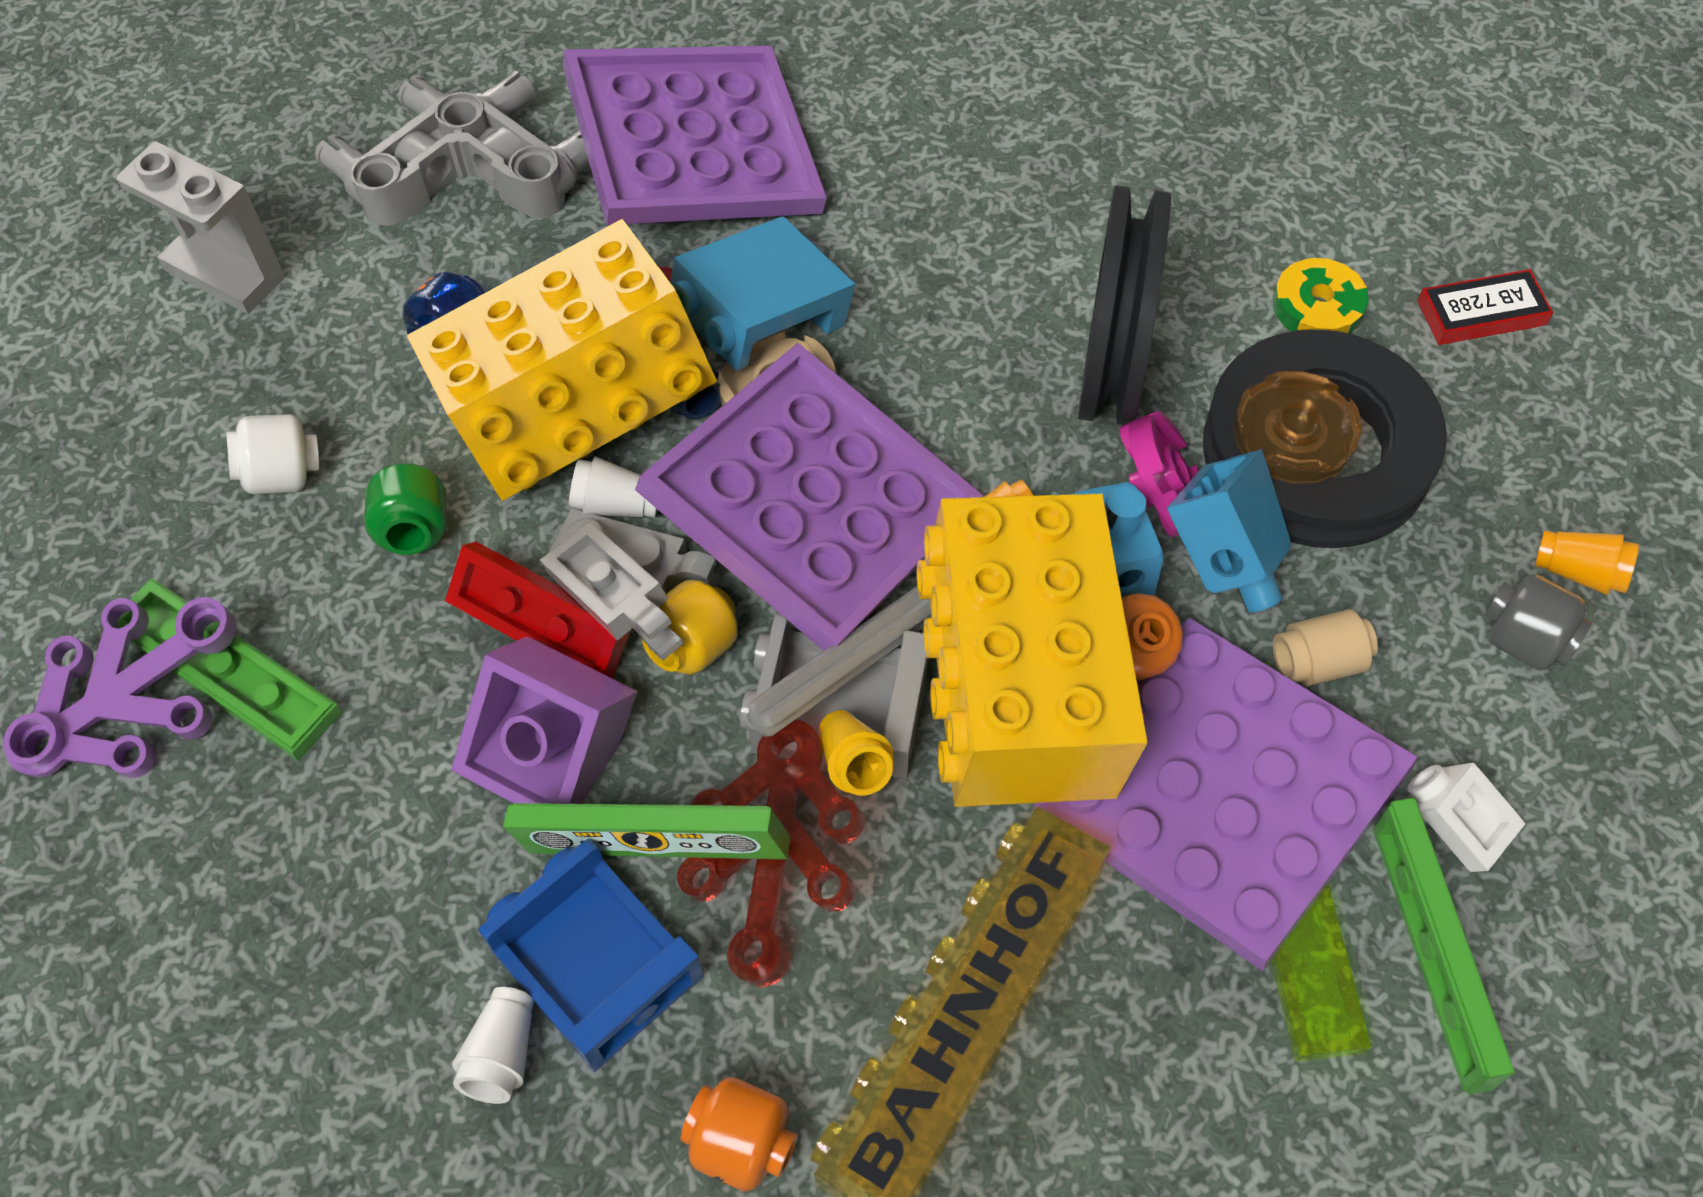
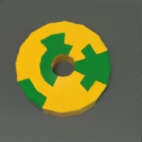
M1308 258L1294 262L1282 272L1273 295L1274 312L1281 324L1290 331L1317 329L1351 334L1359 327L1369 302L1367 286L1359 274L1347 265L1328 258ZM1313 297L1324 298L1327 302L1318 301Z

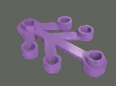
M199 597L187 602L180 609L176 617L175 630L177 634L124 670L123 666L130 641L142 636L149 623L147 612L131 599L117 598L109 602L103 609L101 624L104 629L94 664L91 648L79 639L68 635L54 639L45 651L47 670L34 712L24 714L15 719L5 732L3 747L10 765L20 773L31 777H44L53 774L67 761L108 766L128 778H138L147 774L155 765L156 752L154 747L145 740L135 735H124L115 741L79 735L101 719L167 727L180 737L189 740L203 736L212 724V713L209 707L192 696H181L174 700L136 695L198 652L214 654L228 647L233 641L237 629L236 619L232 612L219 601L210 597ZM132 611L133 615L130 623L123 628H118L117 623L120 616L125 612ZM220 621L217 631L209 638L204 639L206 627L212 622ZM76 648L75 659L69 665L62 666V659L65 653ZM93 664L84 697L66 709L72 680L86 674ZM191 708H196L197 714L194 722L187 727H181L180 719L184 712ZM49 736L45 749L36 755V747L39 741ZM134 747H139L140 755L138 760L133 765L125 767L124 758L126 753Z

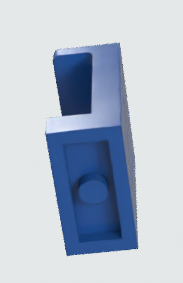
M586 839L576 848L568 847L554 855L545 865L540 878L523 892H513L499 900L489 911L486 918L487 921L478 929L490 951L524 991L533 998L535 1004L594 1073L704 977L698 955L680 936L674 939L609 868L603 860L599 848L591 839Z

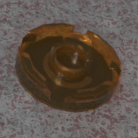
M1278 371L1265 376L1264 382L1255 385L1253 388V385H1251L1243 393L1233 423L1236 445L1242 454L1262 449L1272 478L1291 484L1317 483L1337 475L1352 460L1362 432L1359 409L1351 398L1347 402L1337 392L1339 386L1329 379L1305 371Z

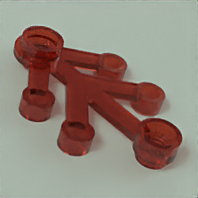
M794 720L773 736H762L757 747V762L722 791L717 789L701 791L695 796L691 805L721 803L722 806H746L769 789L766 806L772 808L791 836L788 855L808 880L807 892L810 899L825 911L838 912L845 909L851 903L855 893L854 883L851 877L840 867L829 862L795 817L798 789L800 787L818 808L819 826L834 842L846 844L856 840L864 830L865 817L860 808L851 799L843 797L837 792L820 770L824 749L819 734L806 722ZM792 742H797L795 753L788 759L780 760L779 755L784 747ZM844 810L851 811L849 824L843 829L833 830L832 821L835 815ZM689 857L681 864L678 870L677 882L681 890L693 899L701 902L709 901L721 892L724 882L751 859ZM757 859L745 928L735 934L728 947L727 960L731 971L738 978L755 987L773 985L783 977L789 965L790 953L788 946L775 933L787 859ZM709 868L708 881L702 887L694 888L693 878L695 874L701 869ZM831 878H840L841 886L838 893L832 898L823 899L821 890L824 883ZM761 941L762 953L755 962L746 964L744 954L747 948L753 942Z

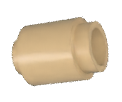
M1351 609L1291 623L1287 626L1286 632L1276 634L1273 639V654L1279 673L1296 683L1300 682L1305 687L1367 672L1371 667L1372 657L1378 651V641L1373 626L1367 619H1361Z

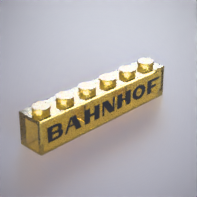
M1038 806L1025 827L1017 822L1011 825L995 856L996 859L1003 862L991 883L980 878L964 903L961 915L968 918V921L956 940L945 935L932 954L925 973L933 977L920 1000L909 995L897 1011L888 1031L889 1034L896 1037L882 1062L872 1056L858 1075L850 1092V1096L858 1100L844 1125L833 1120L815 1146L810 1160L819 1165L814 1173L815 1185L818 1190L829 1197L917 1196L1103 873L1111 850L1109 845Z

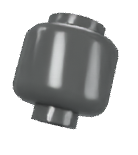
M1536 574L1525 577L1516 588L1504 582L1484 616L1495 621L1490 631L1491 643L1501 651L1538 670L1548 669L1555 662L1566 666L1592 625L1591 621L1584 618L1586 604L1580 596Z

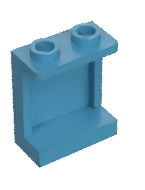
M784 216L674 257L670 281L679 296L692 327L707 341L710 348L715 353L720 354L736 371L748 366L752 346L755 342L808 319H812L826 334H830L844 326L856 285Z

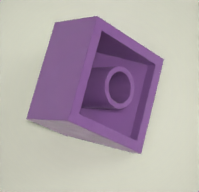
M528 636L485 654L451 771L512 803L581 804L619 747L638 691Z

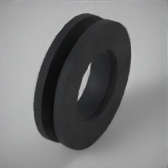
M1114 185L1093 308L1078 419L1094 420L1103 393L1115 395L1117 425H1124L1136 419L1161 287L1170 221L1171 192L1155 190L1143 220L1132 218L1130 187Z
M1309 329L1285 332L1261 340L1245 349L1227 366L1215 388L1204 427L1203 454L1206 465L1245 454L1239 444L1236 427L1241 409L1255 394L1278 386H1299L1320 392L1331 401L1356 412L1374 429L1381 445V462L1363 474L1342 478L1325 476L1315 481H1290L1270 474L1290 542L1318 548H1343L1362 545L1392 533L1406 523L1418 510L1444 459L1447 431L1445 418L1436 395L1425 379L1408 362L1371 340L1339 331Z

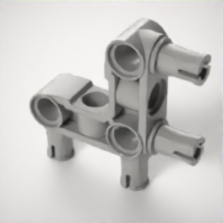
M515 70L483 94L456 92L445 95L427 83L423 77L414 75L410 77L413 85L405 81L400 86L398 100L401 105L416 113L417 117L364 155L337 134H332L327 138L329 143L338 150H335L322 140L315 151V159L318 164L343 180L345 191L362 206L367 219L372 223L384 226L397 224L419 212L431 202V196L456 177L464 178L466 175L470 177L478 176L496 189L500 199L512 208L530 217H550L564 207L567 199L566 193L575 186L577 175L589 165L580 129L555 147L548 146L510 119L511 115L526 104L533 102L536 98L535 90L530 81L524 75L520 77V73Z

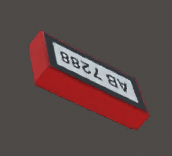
M1531 269L1423 288L1417 300L1438 345L1547 326L1553 315V311Z

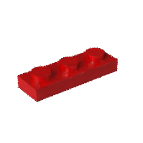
M477 541L462 545L445 602L516 641L528 636L613 679L630 631L619 640H616L561 586Z

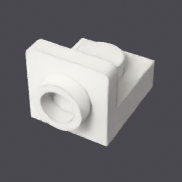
M1475 763L1441 767L1440 765L1430 766L1416 775L1407 788L1410 794L1406 799H1416L1423 821L1429 823L1470 872L1489 871L1526 824Z

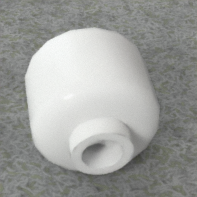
M294 415L246 416L239 420L236 432H226L230 480H240L242 488L249 494L300 491L305 486L307 471L319 470L316 434L304 435L302 423Z

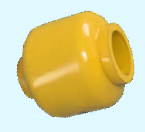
M688 579L666 593L668 600L659 606L672 622L668 627L681 638L684 644L662 660L642 639L646 653L658 667L669 672L675 671L677 673L693 675L707 668L733 646L738 636L734 603L722 589L713 587L704 581Z

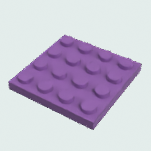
M772 46L564 50L563 70L606 225H612L621 219L626 224L823 213L827 197Z
M796 343L641 474L635 488L636 492L823 651L830 646H838L850 633L863 624L917 569L918 560H925V527L935 525L941 499L983 497L979 491L799 343Z
M1188 618L1181 626L1183 630L1182 649L1175 663L1160 675L1137 681L1148 743L1117 799L1034 803V811L1081 846L1255 967L1264 971L1413 770L1418 757L1206 627Z

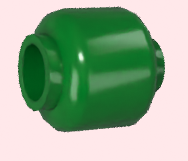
M394 464L382 468L373 475L365 490L364 521L367 534L382 549L400 555H413L426 551L440 542L447 528L446 488L439 476L428 468L415 464Z

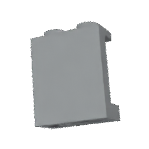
M157 141L152 142L117 175L116 178L122 189L167 211L180 234L157 256L165 271L248 315L285 278L244 185Z
M775 612L771 632H761L756 644L754 670L761 671L757 691L747 689L741 707L740 728L749 730L752 753L827 765L819 735V726L823 718L829 713L836 710H845L889 741L894 752L891 776L907 779L929 664V658H926L923 633L904 630L901 648L896 647L773 736L765 737L748 721L749 703L823 652L805 634L793 631L790 628V622L780 613Z

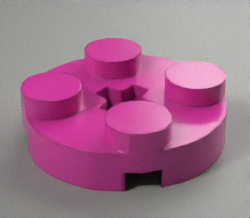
M1156 411L1120 427V436L1127 452L1134 459L1138 470L1129 475V482L1135 485L1144 495L1146 508L1155 506L1163 528L1173 538L1178 536L1179 533L1167 507L1199 470L1197 465L1187 467L1183 456L1179 452V450L1187 447V444L1170 418L1162 411Z

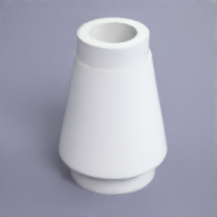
M596 456L593 461L578 459L570 489L569 507L582 509L583 514L598 516H647L655 518L657 509L635 491L640 474Z
M497 987L493 990L490 1000L486 1003L452 1062V1067L457 1072L453 1085L460 1093L478 1101L501 1104L510 1100L513 1089L523 1085L532 1017L531 1011L534 1005V1000L530 995L511 987Z

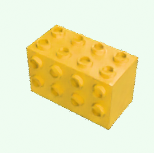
M623 219L407 335L448 417L501 501L532 487L541 479L578 459L586 457L593 450L628 431L640 427L647 420L682 401L692 398L699 391L717 382L676 290Z
M1103 494L941 499L935 525L925 527V560H918L917 591L919 599H929L931 618H925L923 627L924 650L926 658H936L939 678H932L931 710L934 719H944L946 741H939L938 770L941 783L952 784L954 807L1117 799L1148 742Z

